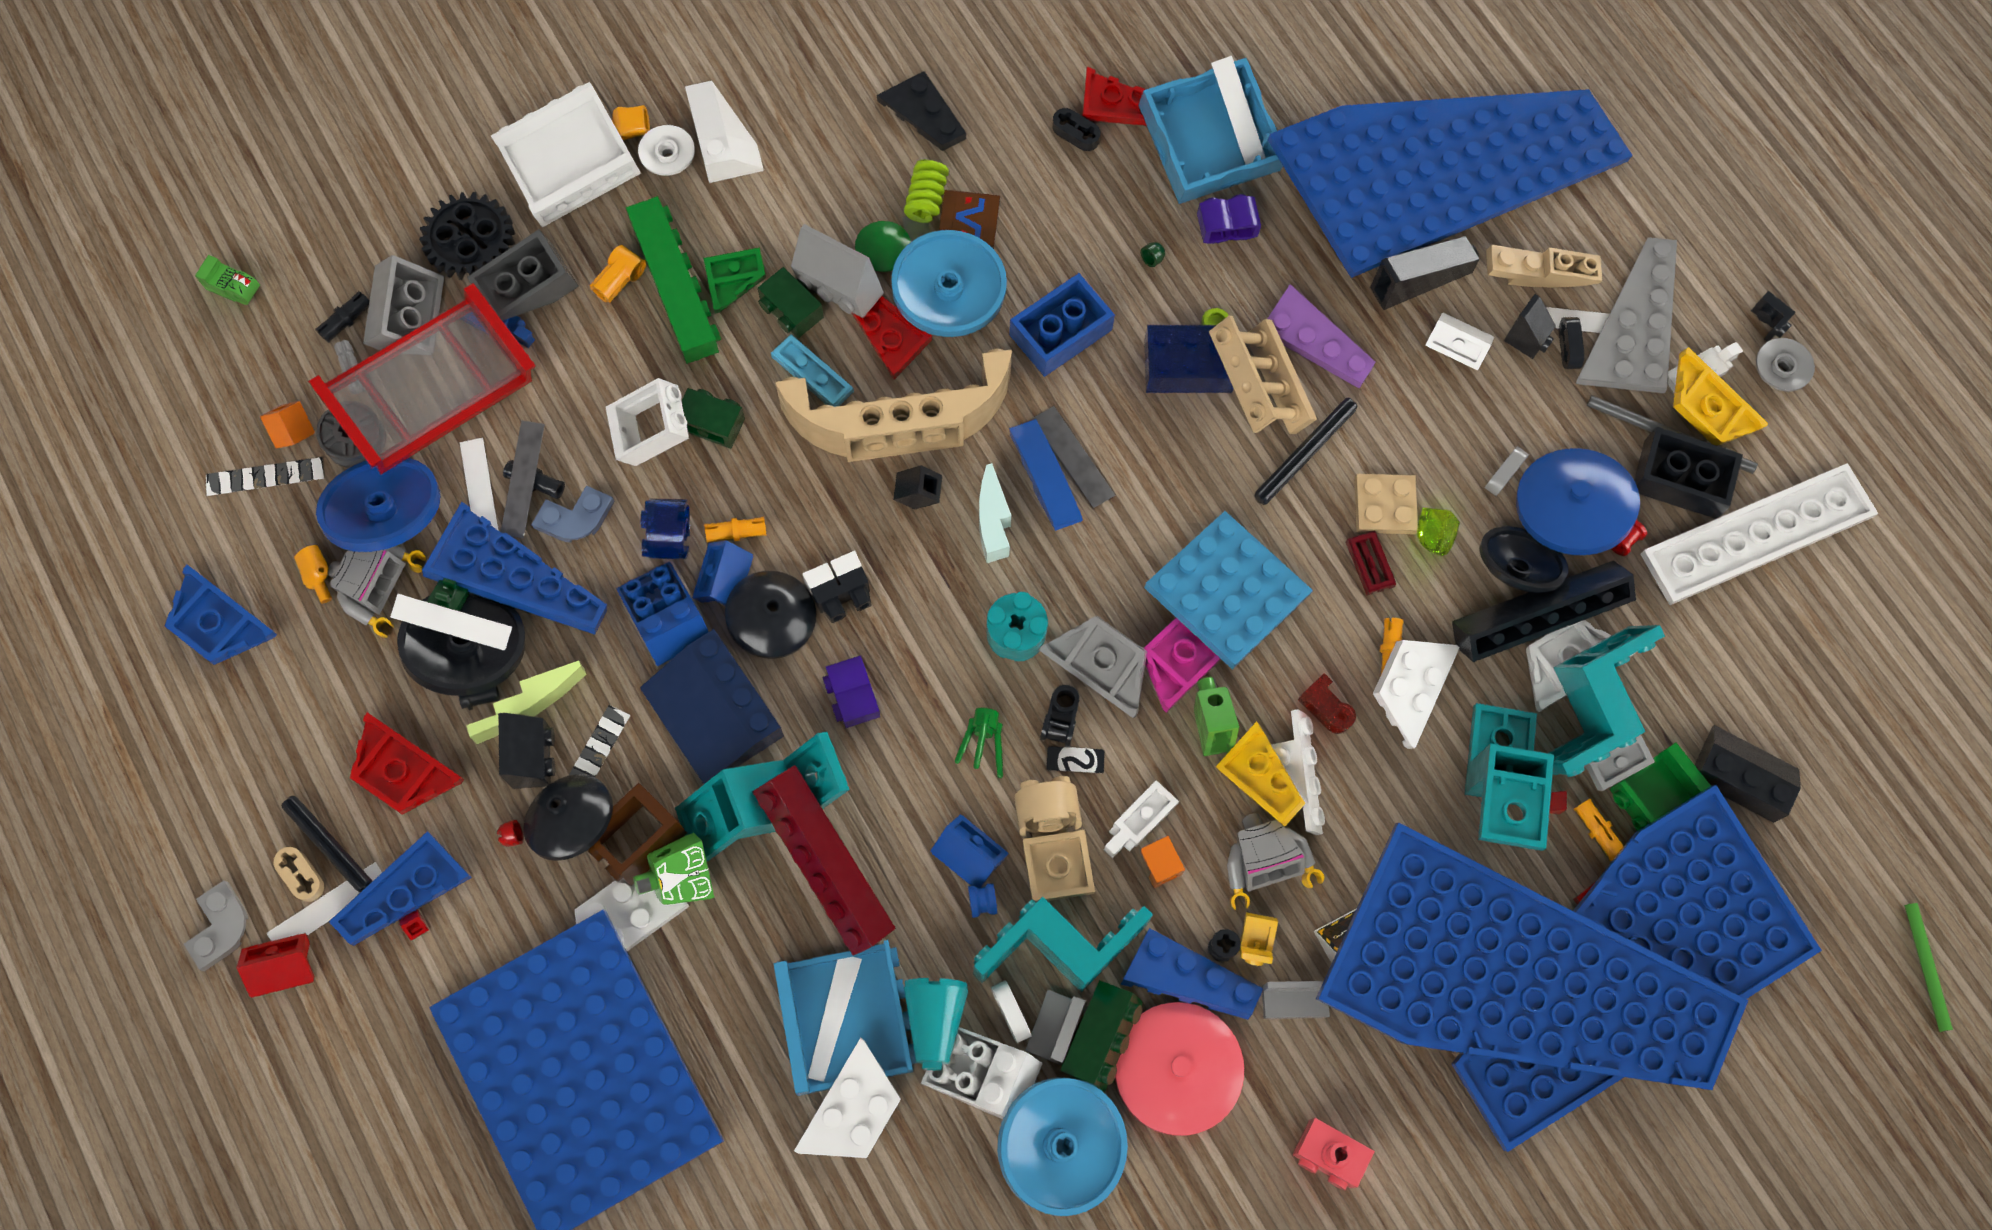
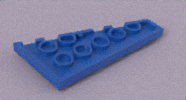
M463 502L460 503L422 569L423 577L437 582L439 580L443 581L444 578L456 581L457 586L468 589L470 593L594 635L607 612L606 603L582 586L571 583L563 577L562 572L555 567L553 569L542 562L541 557L507 533L498 531L491 526L489 520L470 511V507Z

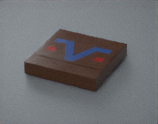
M945 190L939 231L956 230L966 232L982 239L994 249L1000 196Z

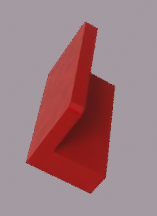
M306 933L241 949L236 968L249 997L253 998L309 984L314 981L315 976L307 959L310 941Z

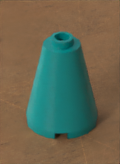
M929 978L905 980L904 992L916 1062L922 1064L923 1070H942V1065L949 1064L969 992L968 983L940 978L939 981H929Z

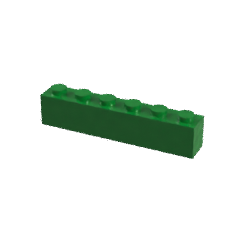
M657 196L626 207L631 225L686 364L719 353L717 341H720L721 337L716 324H709L707 317H710L711 313L706 300L700 301L698 293L702 291L697 277H690L688 272L689 269H692L687 253H681L678 247L683 245L677 228L671 230L669 223L673 222V218L668 205L662 207Z

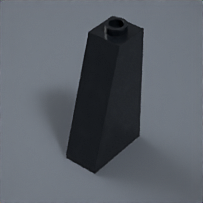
M1464 236L1385 258L1381 261L1370 288L1382 309L1386 310L1473 273L1479 261L1478 251L1474 245L1470 244L1467 237Z

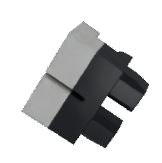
M855 550L830 561L831 569L828 563H825L802 573L804 583L815 600L820 613L824 612L831 623L846 617L842 607L843 603L852 600L857 611H862L872 605L869 594V582Z

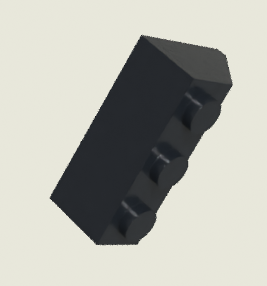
M1716 725L1712 726L1695 763L1696 768L1711 786L1717 785L1724 797L1773 823L1790 814L1801 789L1800 771L1798 768Z

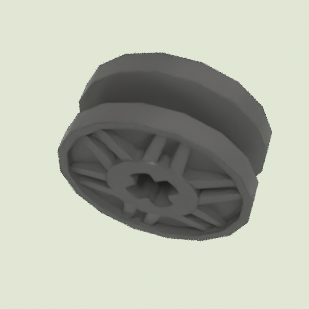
M357 401L341 402L340 404L376 453L380 455L386 445V432L377 415L367 405ZM329 410L325 411L317 424L316 437L320 447L336 464L346 468L366 461Z

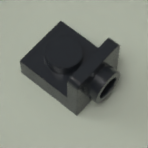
M1770 291L1751 310L1761 322L1773 328L1764 338L1767 342L1775 335L1781 338L1792 326L1788 321L1796 313Z

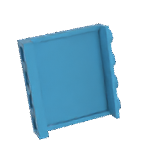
M885 940L884 944L875 945L854 956L851 951L792 963H787V961L773 963L794 1088L797 1096L830 1090L860 1038L865 1040L887 1077L913 1072L912 1064L917 1062L913 1044H908L906 1031H911L908 1011L902 1012L900 999L905 998L902 979L896 980L894 967L900 966L897 948H890L888 940ZM850 957L860 958L862 961L824 1082L809 1079L808 1074L837 960Z

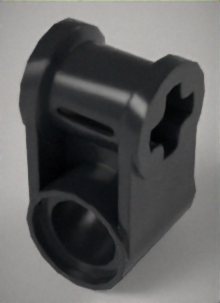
M1061 685L1054 690L1048 714H1046L1040 736L1041 741L1050 739L1065 744V747L1070 748L1079 705V693L1073 686ZM1067 695L1074 703L1072 706L1064 708L1057 703V699L1060 696Z

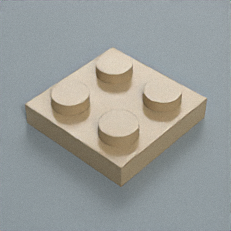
M1356 474L1357 533L1375 531L1379 534L1416 535L1418 531L1416 475Z
M1085 830L1025 838L1022 840L1031 900L1033 899L1035 902H1038L1043 896L1047 901L1095 893Z

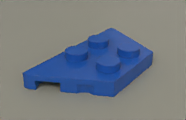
M189 565L183 568L182 573L185 577L180 591L176 590L173 599V609L168 614L165 627L213 665L276 637L277 634Z

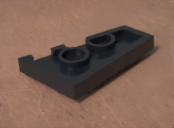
M925 71L877 95V102L884 107L887 105L896 112L898 118L902 121H908L917 128L919 134L942 151L966 139L965 130Z

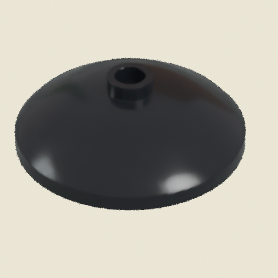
M1512 526L1497 527L1488 531L1480 543V555L1488 570L1497 579L1515 589L1532 593L1548 592L1559 588L1567 578L1569 569L1564 555L1539 543L1526 529Z
M761 571L745 577L733 588L725 607V622L730 636L743 650L757 657L777 659L795 653L807 643L815 627L816 607L808 589L793 576L778 571ZM774 604L778 607V610L775 612L769 611L767 606Z
M585 774L569 775L549 784L535 797L526 813L523 831L528 846L538 856L553 861L567 860L587 851L602 837L610 823L613 801L609 790L600 780Z

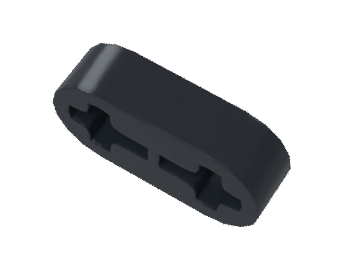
M1062 108L1055 112L1052 128L1058 136L1084 151H1092L1098 147L1101 131L1096 124L1068 108ZM1066 120H1069V121H1070V124L1066 123V124H1064V125H1060V121H1061V122H1065ZM1089 134H1092V135H1093L1092 138L1089 137V138H1087V139H1083V135H1084V136H1088Z
M1563 317L1559 324L1562 365L1564 369H1581L1584 362V345L1580 319L1578 317Z

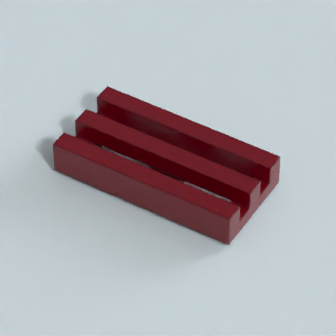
M1372 531L1347 539L1345 543L1366 595H1371L1376 591H1384L1386 588H1394L1396 581L1376 532ZM1366 540H1369L1385 578L1384 582L1380 579ZM1356 543L1359 544V547L1361 549V552L1363 554V557L1373 579L1374 585H1372V582L1370 580V577L1368 575V572L1366 570V567L1364 565V562L1362 560Z

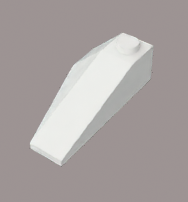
M712 81L685 86L709 183L764 171L756 142Z

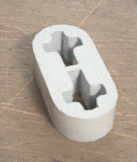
M1006 980L992 986L991 990L1015 1042L1019 1043L1032 1037Z

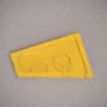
M1257 721L1216 766L1224 776L1284 827L1306 804Z

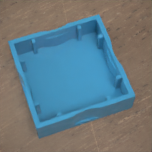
M1247 58L1234 61L1266 157L1261 159V156L1258 155L1253 163L1245 165L1213 68L1196 77L1178 79L1143 90L1138 106L1179 204L1281 171L1283 167L1268 142L1269 135L1276 132L1277 129L1264 107L1261 91Z

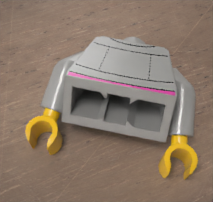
M398 546L373 552L347 550L341 562L334 561L329 566L328 574L332 578L330 585L338 591L337 600L347 615L365 626L370 624L377 635L387 638L388 636L379 631V627L387 623L394 628L393 623L384 617H374V613L380 615L405 566V563L402 561L407 562L413 572L420 573L423 567L414 564L413 561L416 559L427 560L424 553L419 550L406 553L404 548Z
M1257 813L1244 817L1242 823L1245 829L1237 833V843L1231 846L1227 862L1230 888L1234 890V894L1230 898V906L1233 910H1236L1235 898L1237 896H1242L1245 899L1246 909L1250 905L1249 896L1243 893L1244 887L1249 892L1302 875V884L1306 888H1313L1310 881L1311 874L1316 876L1319 884L1323 883L1324 874L1319 869L1314 868L1313 865L1316 862L1304 837L1289 828H1285L1277 820L1263 824Z

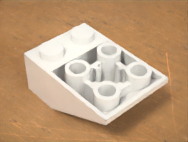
M959 1027L949 1064L942 1065V1070L939 1071L926 1070L921 1084L1003 1119L1012 1102L1024 1090L1034 1085L1043 1063L1027 1052Z

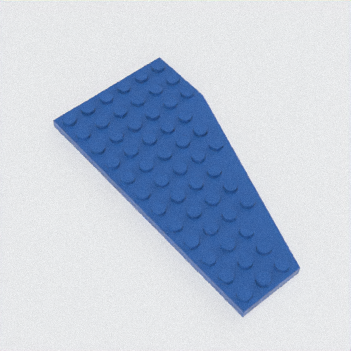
M1589 89L1343 105L1273 132L1268 138V142L1351 278L1379 267L1381 261L1385 258L1429 246L1628 162L1633 156Z
M1717 785L1708 787L1635 832L1573 910L1589 920L1745 999L1822 951ZM1459 1053L1451 1063L1503 1151L1509 1152L1624 1078Z
M1401 823L1394 825L1316 997L1320 1002L1406 1045L1713 1090L1749 1001Z

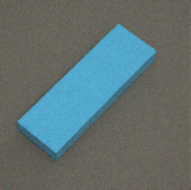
M792 334L771 352L772 358L791 375L799 379L805 378L807 389L826 405L840 406L854 392L850 384Z

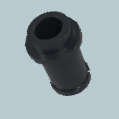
M498 686L481 693L459 696L462 709L468 708L473 710V706L500 701Z

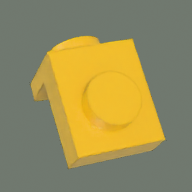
M1246 912L1240 939V958L1256 966H1262L1264 963L1272 964V950L1278 926L1277 918Z

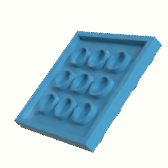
M1226 511L1160 569L1144 586L1153 597L1232 670L1313 591Z

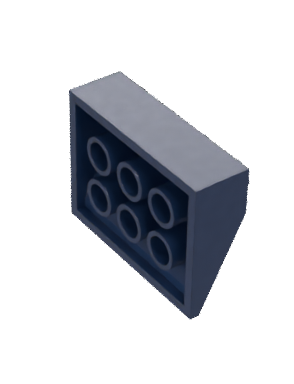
M714 629L686 646L640 687L703 784L721 770L740 766L784 737L780 725Z

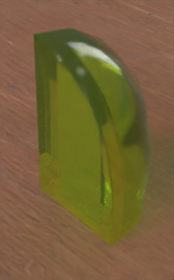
M1422 508L1417 535L1420 544L1434 555H1447L1456 539L1460 522L1451 510Z

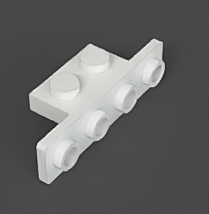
M1296 709L1291 711L1294 740L1271 745L1306 803L1303 806L1306 831L1314 835L1323 834L1322 826L1325 824V816L1322 808L1319 807L1318 795L1321 793V785L1319 779L1315 776L1314 765L1317 763V755L1314 747L1311 745L1310 735L1313 734V724L1307 714Z

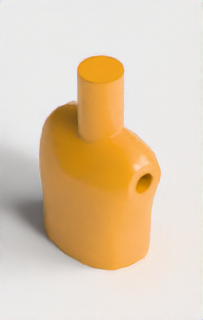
M644 105L617 107L613 110L612 122L622 140L645 135L650 130L649 115Z
M311 545L301 549L294 556L303 584L308 589L315 590L321 604L331 601L332 596L325 583L329 568L319 546Z

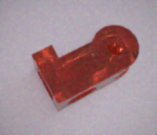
M1324 673L1303 692L1298 701L1330 732L1343 734L1354 724L1356 713L1352 706L1341 702L1328 689L1333 681Z

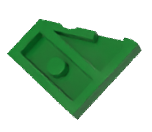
M760 247L703 258L715 314L720 313L766 278Z

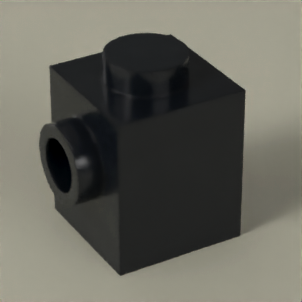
M922 465L897 472L893 500L914 510L939 503L942 475Z

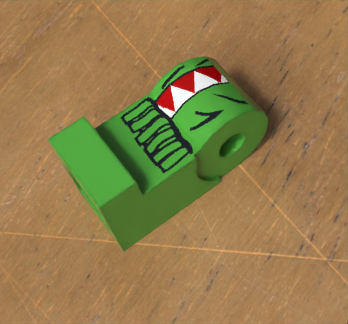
M210 255L206 257L195 275L206 290L244 305L249 304L260 287V283L252 276L224 265L219 259Z

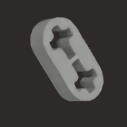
M1517 446L1484 488L1497 496L1529 454Z

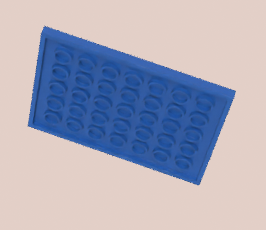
M605 910L599 911L429 1007L536 1230H573L724 1142Z

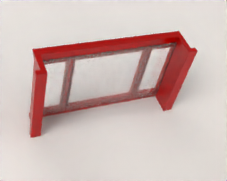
M474 283L464 288V301L327 383H324L319 375L308 381L371 468L376 467L380 475L532 382L531 370L536 365Z

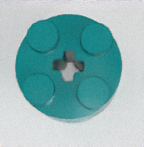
M1027 592L1007 594L995 601L988 611L986 628L987 641L993 652L1004 659L1007 658L1014 661L1028 660L1040 652L1039 648L1045 642L1048 628V617L1042 604ZM1015 624H1016L1017 626H1020V625H1021V626H1022V630H1019L1017 627H1013V628H1012V625H1015Z

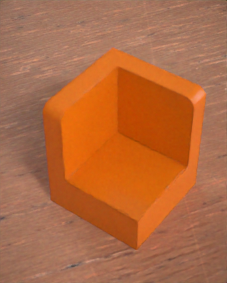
M300 401L280 405L260 416L275 448L295 445L315 433Z
M1169 836L1143 847L1140 851L1151 872L1148 878L1153 888L1182 876L1185 871Z

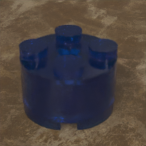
M650 498V500L645 501V510H641L640 518L641 528H646V539H642V557H649V559L688 558L689 546H684V541H687L688 536H690V508L687 505L688 499Z

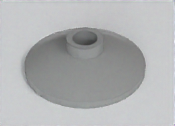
M1772 339L1760 348L1756 356V368L1760 377L1769 386L1780 391L1791 392L1805 387L1814 375L1815 365L1812 355L1802 344L1792 339Z

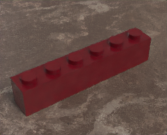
M796 765L752 791L760 807L765 811L776 833L784 842L794 862L800 868L810 888L816 894L827 916L832 920L853 956L873 947L896 929Z

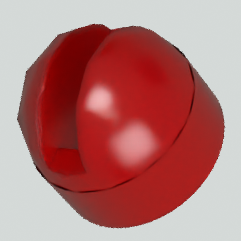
M517 820L508 821L500 825L497 834L502 835V837L498 838V841L503 846L510 847L523 843V831Z

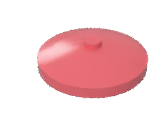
M1171 1002L1157 1005L1143 1012L1139 1021L1133 1024L1129 1034L1128 1048L1124 1054L1120 1055L1116 1064L1115 1084L1122 1102L1139 1122L1162 1134L1188 1136L1212 1128L1221 1122L1233 1109L1243 1086L1244 1060L1235 1035L1217 1015L1195 1004Z

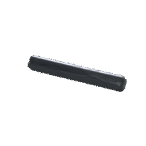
M290 796L282 803V809L356 891L362 892L372 882V879L296 796Z

